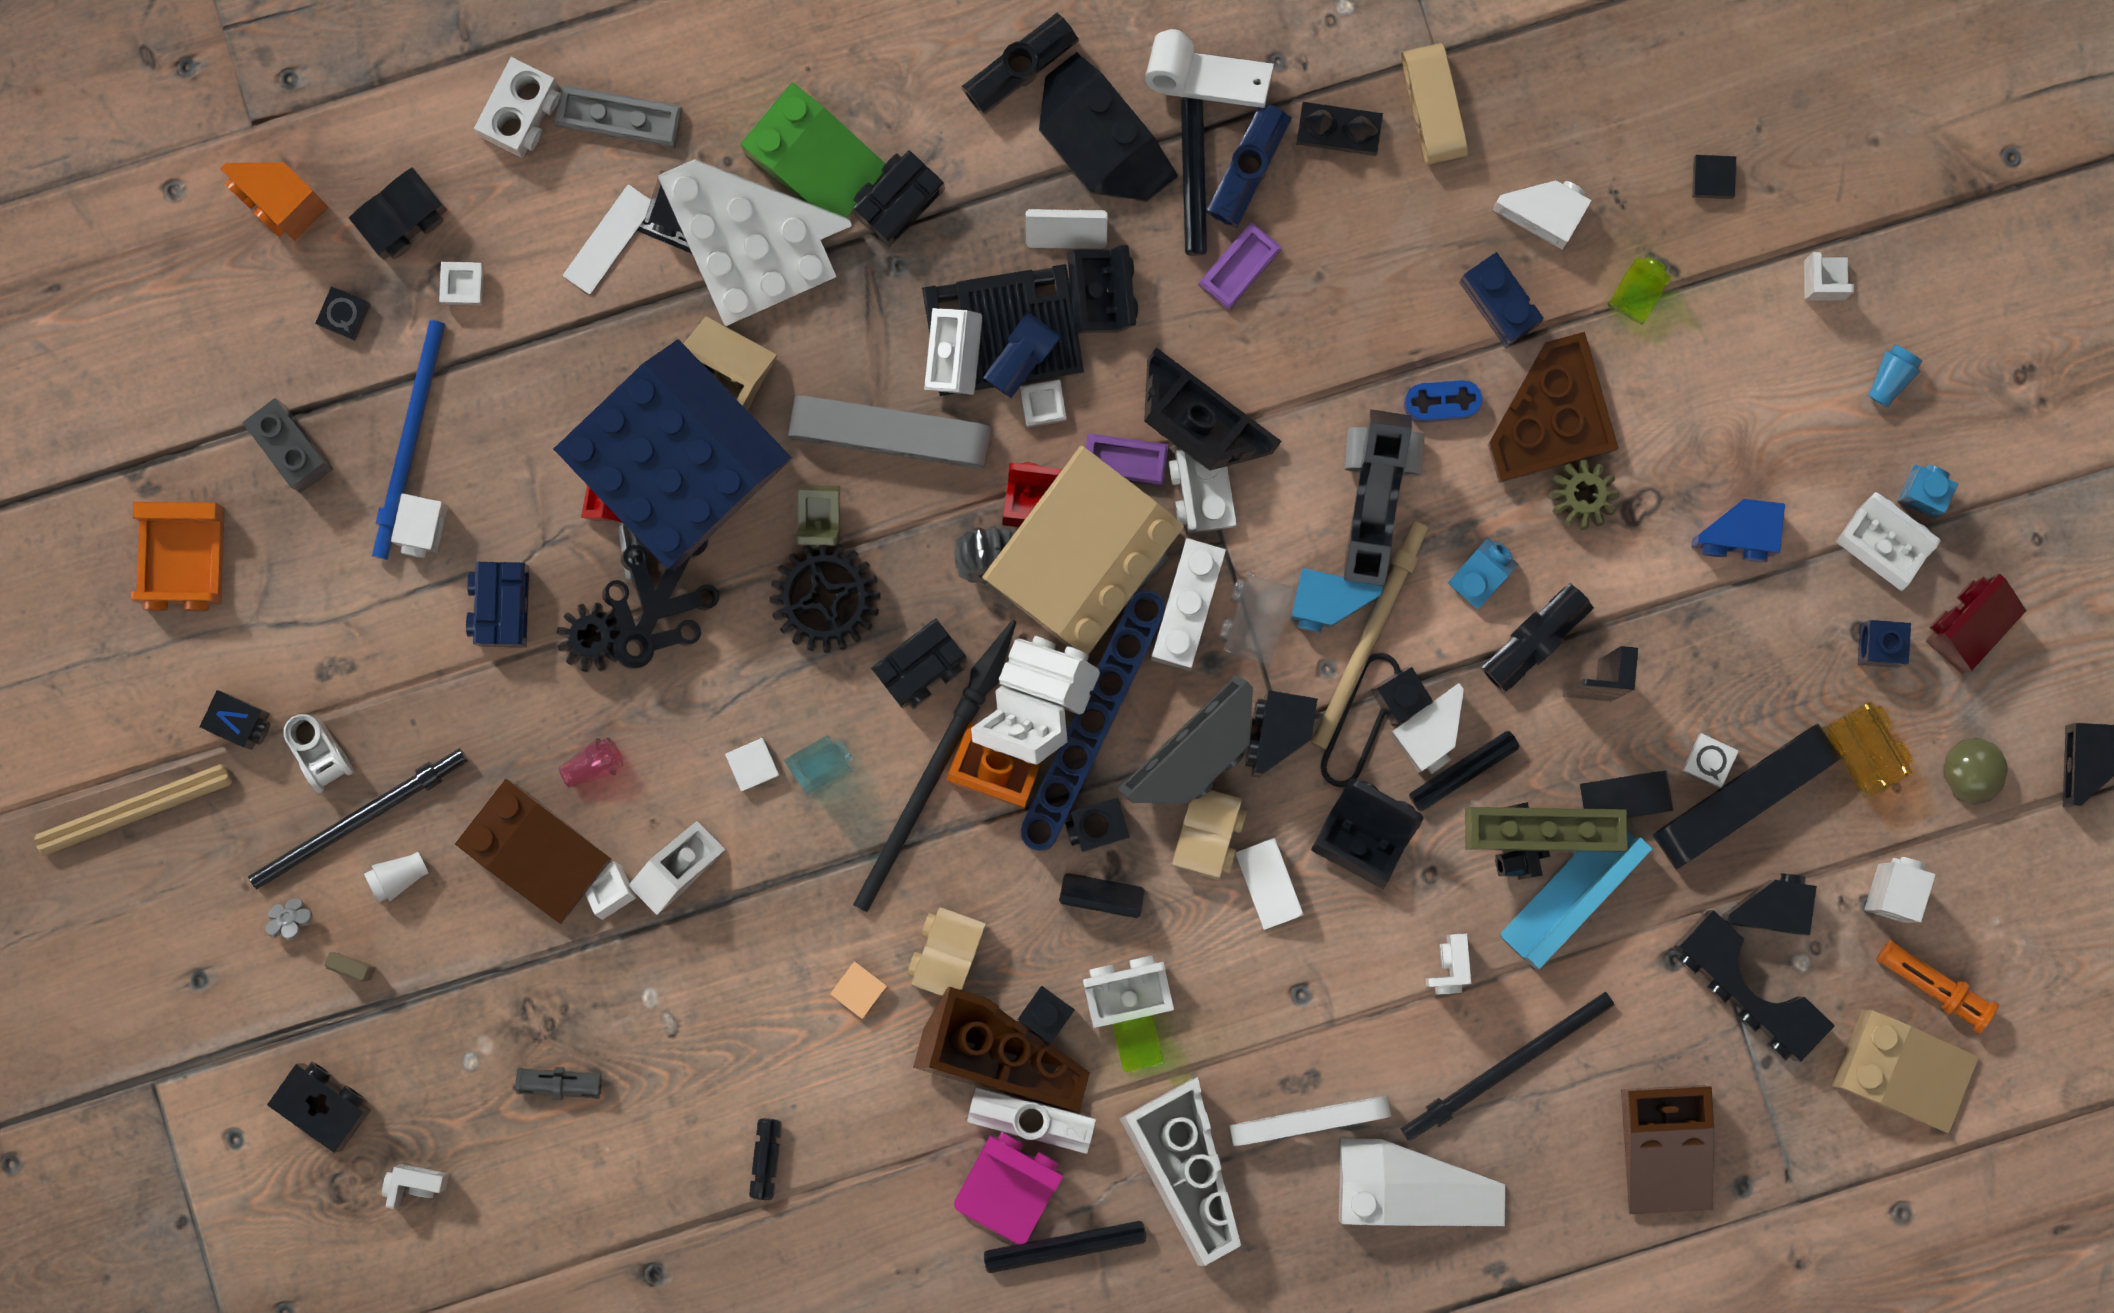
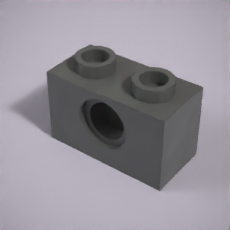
M274 398L242 422L288 485L297 492L302 493L333 469L286 405L278 399Z

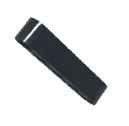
M1817 723L1675 818L1652 836L1674 868L1678 869L1829 768L1842 757Z

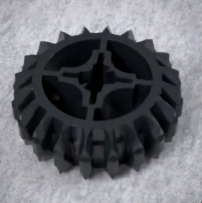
M841 544L835 546L833 555H828L827 545H820V555L814 556L809 545L804 546L803 549L807 559L801 562L795 553L790 554L789 558L796 567L791 571L786 566L780 565L778 571L786 576L787 579L785 582L780 580L772 581L771 585L773 588L783 591L782 595L770 597L771 604L783 605L782 609L772 614L775 620L788 618L789 621L783 624L780 630L785 635L796 629L797 632L792 639L795 645L802 643L806 636L809 637L807 643L808 651L814 652L817 642L823 641V651L826 654L831 653V641L837 640L838 646L844 651L847 649L845 636L850 634L852 639L859 643L862 638L855 629L859 625L867 631H871L873 628L872 624L864 619L865 614L871 616L879 615V609L868 605V601L880 600L881 594L878 591H868L867 589L877 584L878 579L875 575L863 578L862 575L870 569V564L865 561L855 567L854 564L859 555L854 550L849 553L846 559H843L844 547ZM820 566L839 567L848 572L855 580L846 584L845 582L840 584L829 583L825 579ZM809 571L812 580L811 591L808 595L800 598V601L792 603V595L796 583L803 574ZM818 579L821 580L823 587L829 593H837L836 600L831 599L834 603L830 606L833 617L830 616L829 611L822 603H814L815 596L820 597L817 593L821 590ZM859 592V602L854 615L847 623L842 625L838 612L840 604L844 600L851 598V595ZM804 612L806 614L820 612L825 616L830 630L819 631L811 629L801 623L796 615Z

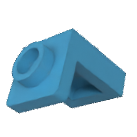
M1487 538L1449 580L1448 584L1479 610L1518 564L1507 547Z

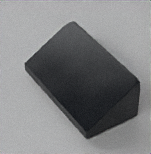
M1066 873L1063 877L1059 902L1063 905L1138 918L1141 916L1144 888Z

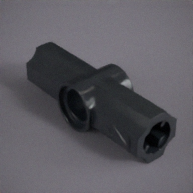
M1057 12L1022 40L1008 45L999 58L962 85V90L973 106L984 116L1021 86L1032 83L1040 71L1077 44L1079 38L1065 18ZM1017 56H1024L1032 64L1028 70L1017 72L1010 68L1009 63Z
M1569 583L1539 613L1535 611L1510 635L1511 639L1480 667L1481 670L1496 687L1505 693L1524 677L1525 673L1535 664H1541L1565 641L1563 637L1594 609L1593 605L1578 588Z

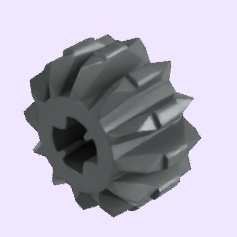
M993 526L990 529L979 528L978 531L964 533V536L956 540V549L954 550L955 565L958 569L959 577L971 583L982 582L984 585L988 582L982 576L1015 532H1011L1008 528L996 529Z

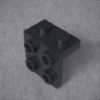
M1350 779L1329 812L1311 851L1384 889L1404 849L1420 827L1424 817L1409 803L1393 799L1380 792L1373 784L1358 779Z

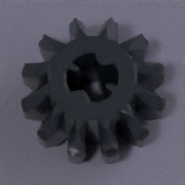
M595 603L592 613L589 615L586 605L580 604L578 605V612L581 618L576 619L567 612L564 618L572 624L571 628L558 627L557 634L569 637V640L558 644V650L561 652L573 650L568 655L566 662L572 666L582 658L581 670L583 672H589L593 660L599 671H605L606 664L603 657L607 656L611 661L618 662L614 652L611 651L615 635L620 634L617 624L610 626L616 620L614 612L610 610L602 617L603 605ZM593 627H597L598 629L595 632L601 635V641L593 642L591 648H586L588 643L582 639L584 633L590 634Z

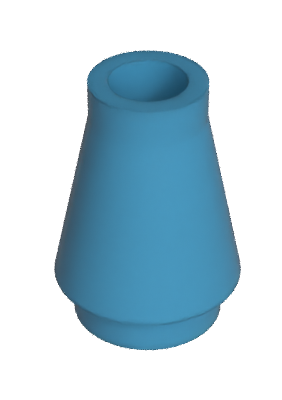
M1894 344L1890 352L1885 351L1874 383L1867 396L1889 408L1892 401L1921 372L1918 368L1922 360L1906 349Z

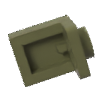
M799 485L796 544L809 545L812 550H819L820 545H827V549L830 548V545H836L840 536V486Z

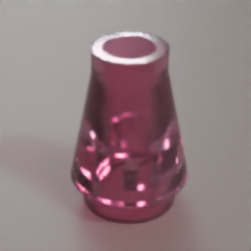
M608 737L603 740L596 738L568 762L560 765L559 772L564 783L571 788L577 784L616 775V770L623 767V760L616 744L611 738Z

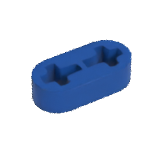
M1470 381L1421 383L1409 389L1404 398L1403 406L1405 413L1411 415V419L1416 422L1463 420L1471 418L1477 413L1482 404V394L1477 385ZM1462 389L1465 390L1466 396L1474 398V402L1469 403L1467 410H1461L1460 404H1446V399L1457 397L1459 390ZM1422 392L1425 393V397L1428 400L1440 399V404L1430 405L1426 413H1420L1419 407L1412 406L1411 401L1416 400L1419 393Z

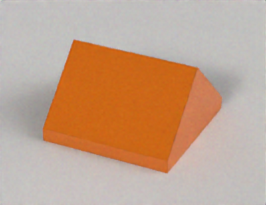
M969 722L946 780L954 785L1026 809L1042 761L1037 765L1027 763L1022 759L993 751L991 748L974 743L971 728L976 724Z

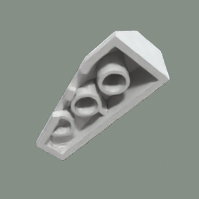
M1340 1138L1338 1221L1341 1224L1505 1226V1184L1383 1139Z

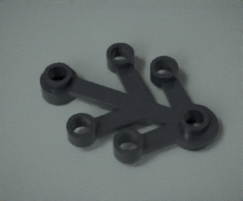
M708 540L674 572L666 568L655 590L646 565L648 560L646 550L640 545H631L622 552L621 563L625 569L631 572L643 610L637 625H635L627 603L629 597L628 586L620 580H614L603 588V600L606 604L612 606L620 634L615 638L613 652L616 660L622 666L629 669L644 667L651 661L656 650L676 644L690 646L699 640L701 628L693 620H684L672 630L655 634L651 633L659 619L697 608L707 611L717 605L719 592L714 586L709 584L700 586L692 593L669 599L690 558H695L703 553L707 548ZM630 551H635L640 555L641 562L639 565H633L629 562L628 553ZM611 587H618L622 591L621 600H614L610 597L609 589ZM701 591H708L711 594V604L701 602L699 598ZM683 626H689L693 629L694 637L692 640L683 638L681 634ZM628 642L638 644L640 652L637 656H632L627 652Z

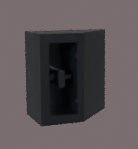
M1268 690L1264 699L1258 698L1255 703L1252 726L1259 727L1257 740L1251 739L1245 761V766L1252 767L1251 777H1261L1311 740L1318 698Z

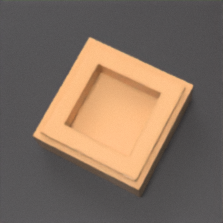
M854 961L830 995L863 1019L888 986Z

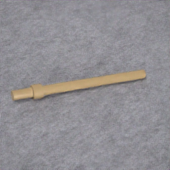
M1414 521L1401 550L1396 549L1390 562L1393 568L1382 589V594L1375 604L1311 742L1313 745L1324 750L1327 749L1408 573L1412 574L1419 558L1416 555L1429 529L1426 525Z

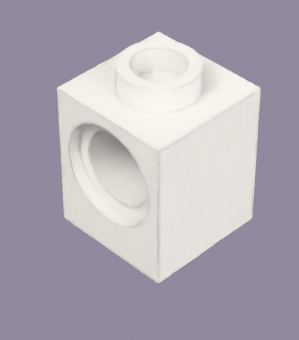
M401 494L391 542L402 546L400 553L404 555L425 558L426 552L438 554L448 506L441 501Z

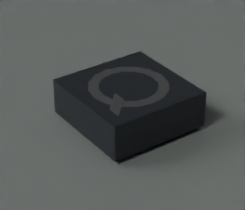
M331 287L315 324L355 341L371 304L366 300Z

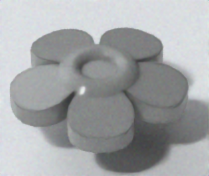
M293 898L286 902L285 909L281 904H277L269 910L268 917L271 921L268 922L265 929L272 938L282 934L285 940H293L300 934L298 926H307L312 920V914L308 909H304L302 900Z

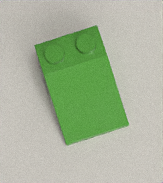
M791 82L740 144L748 158L800 200L846 218L851 215L853 207L857 204L853 200L855 195L869 182L874 186L884 175L881 170L886 164L828 110L793 82Z

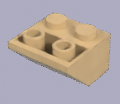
M706 316L684 342V345L747 411L778 356Z

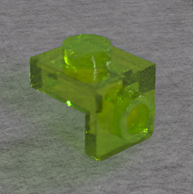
M1636 257L1607 305L1643 325L1672 276L1665 272L1667 268L1659 261L1651 257H1645L1644 260Z

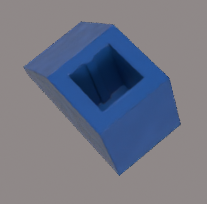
M1743 499L1692 539V547L1702 548V555L1727 557V551L1743 553V560L1767 562L1768 556L1773 557L1780 553L1785 504Z

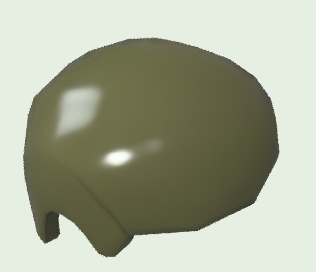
M1981 738L1961 740L1948 752L1944 764V778L1948 782L1955 798L1976 805L1991 801L2002 791L2008 767L2002 751L1995 744Z

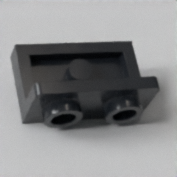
M1119 245L1111 250H1073L1068 252L1067 260L1075 333H1119L1135 326L1138 315V303L1133 294L1132 278L1134 275V263L1129 255L1128 245Z

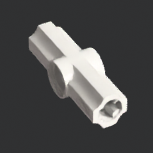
M976 1087L967 1122L1017 1135L1027 1140H1036L1087 1154L1096 1118ZM1027 1109L1038 1110L1044 1119L1042 1127L1035 1132L1024 1130L1019 1122L1022 1112Z

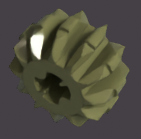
M1581 460L1578 466V473L1571 464H1567L1563 467L1566 478L1559 475L1553 477L1552 483L1561 490L1549 492L1548 498L1550 500H1561V504L1552 510L1554 515H1559L1564 510L1569 513L1564 520L1565 526H1571L1576 517H1578L1580 530L1588 529L1590 518L1599 527L1605 523L1602 513L1607 515L1615 513L1616 508L1606 500L1619 498V491L1607 490L1606 487L1615 481V477L1609 475L1602 480L1599 477L1604 469L1602 464H1597L1592 473H1589L1588 461ZM1577 486L1583 491L1587 489L1592 491L1593 495L1588 499L1592 504H1588L1586 500H1581L1580 502L1576 500L1575 495L1579 492V489L1576 488Z

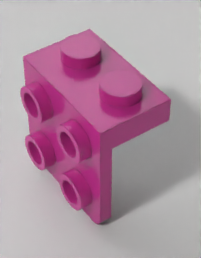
M1001 1132L999 1137L992 1134L989 1136L954 1201V1207L960 1213L1017 1244H1024L1030 1237L1053 1192L1056 1191L1061 1182L1063 1173L1057 1170L1060 1165L1057 1161L1040 1152L1037 1153L1035 1158L1020 1150L1023 1146L1022 1142Z

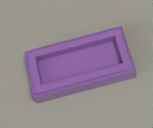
M1250 222L1201 279L1198 285L1230 311L1280 253L1282 247L1253 222Z
M1088 433L1086 449L1128 481L1163 486L1168 444Z

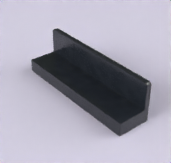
M1621 646L1598 659L1597 679H1583L1563 690V697L1611 702L1634 691L1638 648Z

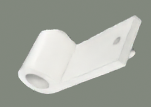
M1169 29L1155 36L1145 83L1150 89L1165 95L1265 108L1274 64L1194 53L1193 42L1184 32Z

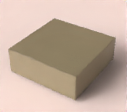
M329 952L324 965L328 970L358 981L371 980L375 969L373 965L337 952Z

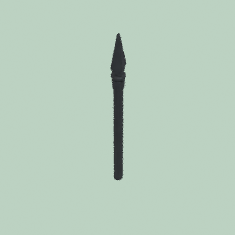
M1011 620L971 669L968 687L963 690L964 698L960 699L949 727L853 904L861 910L868 912L965 729L980 709L978 705L985 703V696L998 684L1016 626L1015 620Z

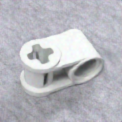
M298 714L287 721L284 727L285 741L298 760L305 778L317 794L324 792V786L344 774L350 776L354 773L348 757L338 743L335 742L325 723L320 718L314 715ZM308 721L314 726L315 736L310 743L304 745L297 739L296 730L302 722ZM333 764L331 767L327 768L326 770L320 773L321 770Z

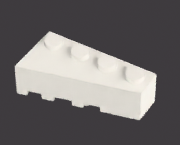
M1197 1077L1190 1079L1119 1119L1198 1266H1206L1240 1247L1241 1242L1228 1192L1225 1189L1221 1174L1222 1168L1218 1154L1215 1151L1210 1131L1211 1126L1207 1112H1205L1200 1093L1202 1091Z

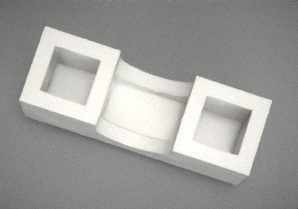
M1186 538L1152 654V661L1186 671L1191 670L1226 549Z

